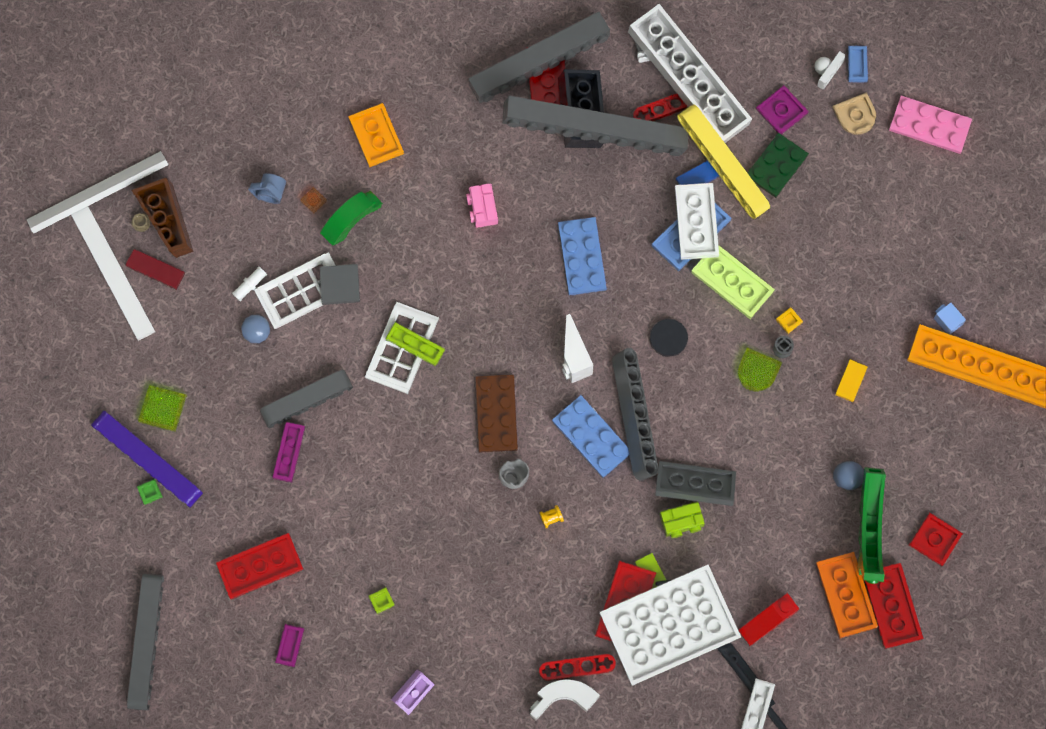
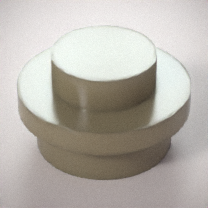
M139 213L132 218L131 223L136 231L144 232L150 227L151 221L146 214Z

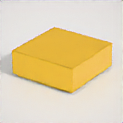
M791 307L776 318V321L787 334L803 323Z

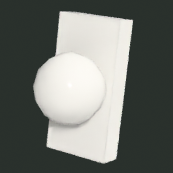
M839 51L833 61L827 57H820L816 60L815 70L818 74L822 75L817 85L823 90L843 64L845 54Z

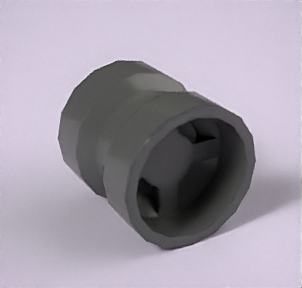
M788 336L778 337L773 347L774 354L782 359L789 357L794 347L793 340Z

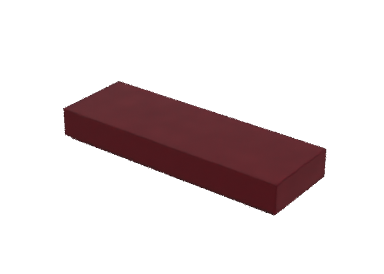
M136 249L133 250L125 265L127 268L177 290L185 275L184 271Z

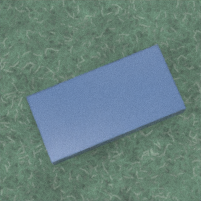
M848 46L849 82L868 81L867 46Z

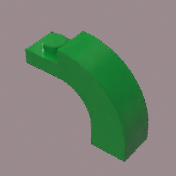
M361 191L345 202L331 216L320 234L334 246L346 239L350 230L366 215L378 210L383 203L371 191L365 194Z

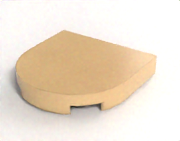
M867 92L832 107L842 128L851 134L866 133L875 123L876 111Z

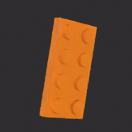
M851 552L816 562L839 639L878 628L862 575L858 573L855 553Z

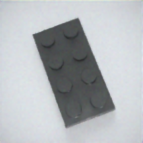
M659 461L655 496L733 506L736 471Z

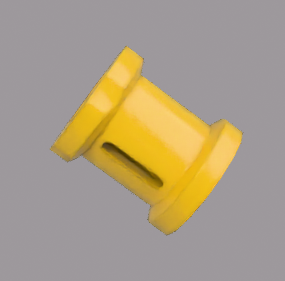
M558 505L549 511L539 512L545 528H548L550 524L564 521Z

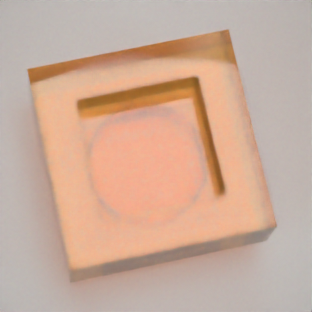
M313 187L300 201L314 214L327 202V199Z

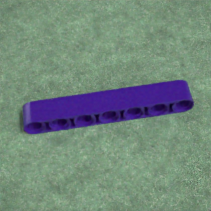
M103 410L91 424L94 429L114 443L118 449L127 454L130 459L141 466L153 478H156L160 484L170 490L182 502L186 503L189 508L203 494L194 484L106 411Z

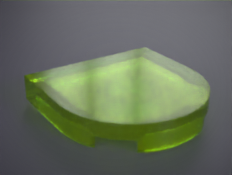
M746 348L738 368L739 380L750 391L759 392L766 390L774 383L782 362Z

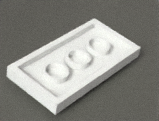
M713 183L675 185L681 260L719 257Z

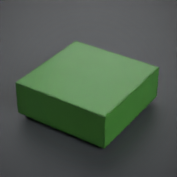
M155 479L137 486L145 505L163 497Z

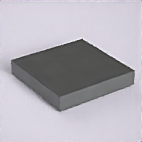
M358 264L320 267L322 305L360 302Z

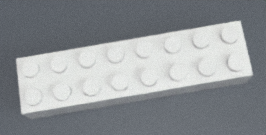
M660 4L630 25L628 33L684 103L688 107L694 104L701 110L724 143L750 124L752 118Z

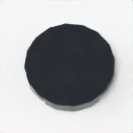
M674 319L661 320L651 330V346L656 353L665 357L679 355L684 351L688 342L687 330L682 323Z

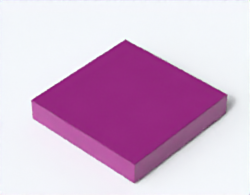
M785 85L756 107V110L781 135L809 112Z

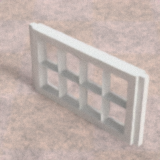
M329 252L254 290L274 329L323 306L321 299L310 303L305 291L316 286L321 295V282L315 277L312 268L323 264V266H336ZM308 271L314 283L303 288L297 276ZM293 278L299 290L287 295L282 283ZM278 286L284 298L273 303L267 291ZM301 293L307 306L296 311L290 299ZM286 301L292 313L281 318L275 306Z
M396 302L365 378L408 394L422 359L416 356L412 366L399 362L401 354L405 350L387 341L386 336L396 322L398 315H402L412 319L409 330H412L415 321L429 325L425 336L422 337L430 341L439 317ZM386 344L399 349L395 360L382 356ZM380 359L393 364L389 375L376 371ZM396 366L410 370L406 382L392 377Z

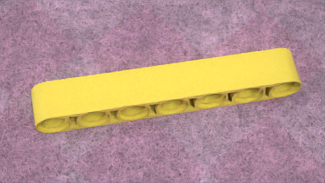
M693 104L678 114V120L747 214L751 218L756 219L770 209L768 200L701 110Z

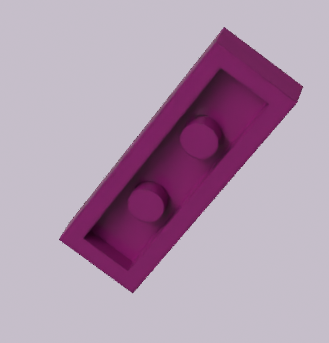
M286 422L273 479L293 482L306 428L304 425Z

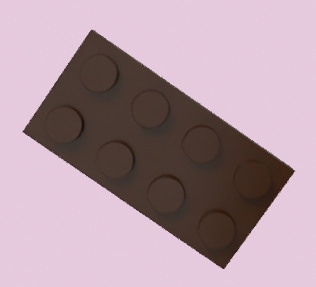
M514 375L476 376L479 453L518 451Z

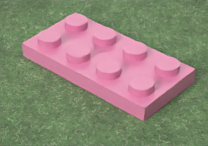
M901 96L889 131L961 154L972 119Z

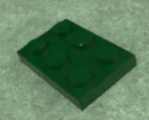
M778 133L749 170L748 175L756 185L777 198L808 157L809 153Z

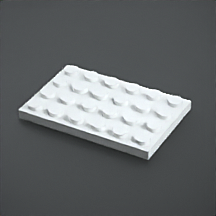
M709 565L600 612L632 686L741 638Z

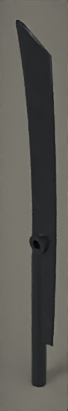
M672 580L657 581L655 584L660 586ZM731 642L717 648L750 693H752L757 676ZM771 698L767 715L778 729H788L771 707L775 704Z

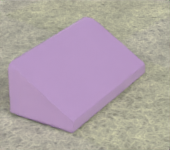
M416 670L391 700L409 715L435 684L422 672Z

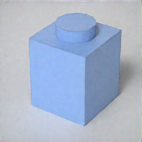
M952 303L947 306L943 304L935 311L937 314L934 320L947 334H952L966 321Z

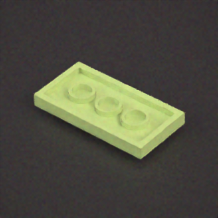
M718 245L719 257L702 258L692 269L691 273L742 314L751 319L773 294L775 289Z

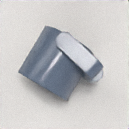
M263 174L261 182L251 183L248 190L258 200L280 204L286 180L274 174Z

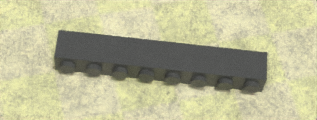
M597 12L468 78L469 86L479 103L488 102L499 93L504 94L515 85H522L528 78L532 76L537 77L548 68H555L561 61L565 59L570 60L581 51H588L594 44L605 42L610 37V29L601 13Z

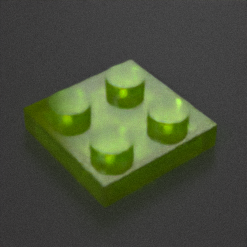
M149 385L138 422L176 432L187 395Z

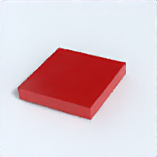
M929 512L909 546L940 566H943L963 533Z

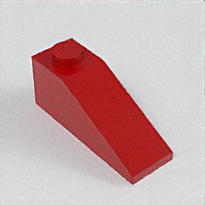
M787 593L738 631L748 645L751 646L799 611V607Z

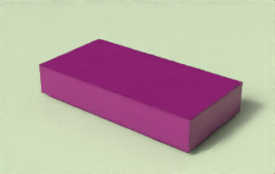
M284 625L275 663L295 667L304 628Z

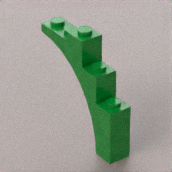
M864 467L859 508L861 521L858 537L860 550L857 569L859 575H862L863 580L871 584H877L878 582H884L885 576L882 561V514L886 473L884 469Z

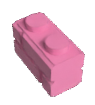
M484 184L470 187V194H466L468 205H472L473 211L469 212L471 223L475 222L476 228L498 224L492 185Z

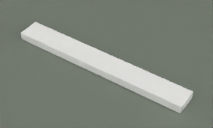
M160 151L26 220L32 232L36 233L162 169L168 163Z
M87 206L71 214L138 341L154 333V328L89 207Z

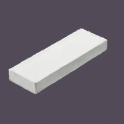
M755 679L741 729H763L775 684Z

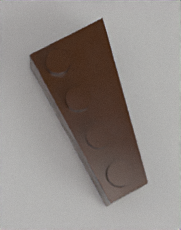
M167 177L131 190L169 252L177 258L194 252L174 186Z

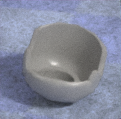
M518 458L515 461H506L499 469L501 483L510 489L522 487L529 477L527 463Z

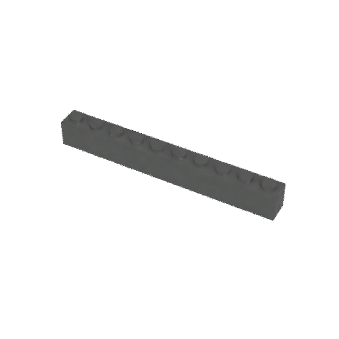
M508 96L503 105L502 124H507L509 127H524L530 131L541 130L547 134L558 133L563 134L565 137L575 136L580 137L582 140L592 139L603 144L614 143L620 147L631 146L637 150L648 149L654 153H670L672 156H680L688 149V133L680 126L515 96Z

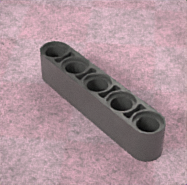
M340 370L260 409V413L267 427L273 428L275 424L278 423L279 425L292 419V416H298L308 411V408L312 406L315 408L325 403L329 398L333 399L344 394L343 392L346 390L350 391L353 386L345 370Z

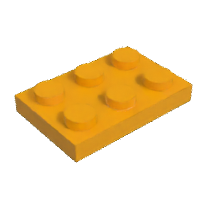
M383 103L348 116L369 168L404 154Z

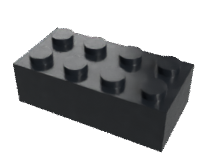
M564 69L558 77L560 105L604 113L600 70ZM564 136L565 148H601L603 146V143L597 140H582L580 137Z

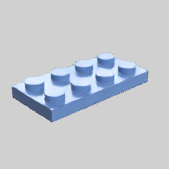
M715 203L718 234L732 218ZM676 220L652 243V247L677 271H680L691 259L681 260L678 221Z
M596 217L558 222L569 295L607 290Z
M581 395L552 419L556 427L602 478L630 455L629 449Z

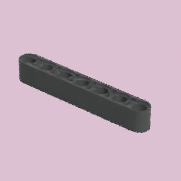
M626 348L613 356L612 363L633 474L637 480L643 481L658 473V463L638 357L632 348Z
M142 575L127 698L128 709L148 711L150 707L148 705L152 689L150 681L153 680L154 665L152 663L156 655L155 641H157L159 626H157V621L160 620L161 607L159 603L162 602L163 587L161 585L164 582V575Z

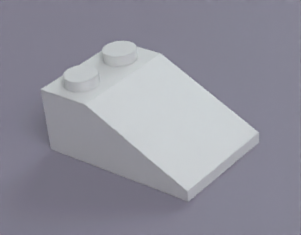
M568 314L566 315L565 352L562 371L566 380L570 379L571 383L593 375V363L571 315Z

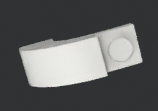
M559 680L548 684L537 693L542 701L539 702L537 700L531 706L530 710L532 712L530 716L537 720L553 702L561 699L571 700L587 712L600 695L582 682Z

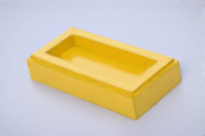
M849 360L835 395L853 402L868 367Z

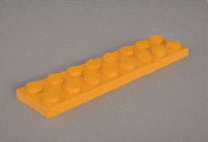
M921 324L919 325L907 361L1046 409V367Z

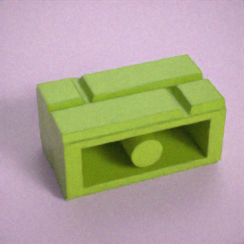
M698 501L660 512L666 537L677 538L683 535L682 532L686 531L695 533L701 531V527H704L705 524Z

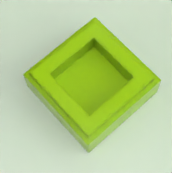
M386 587L369 595L377 614L395 606Z

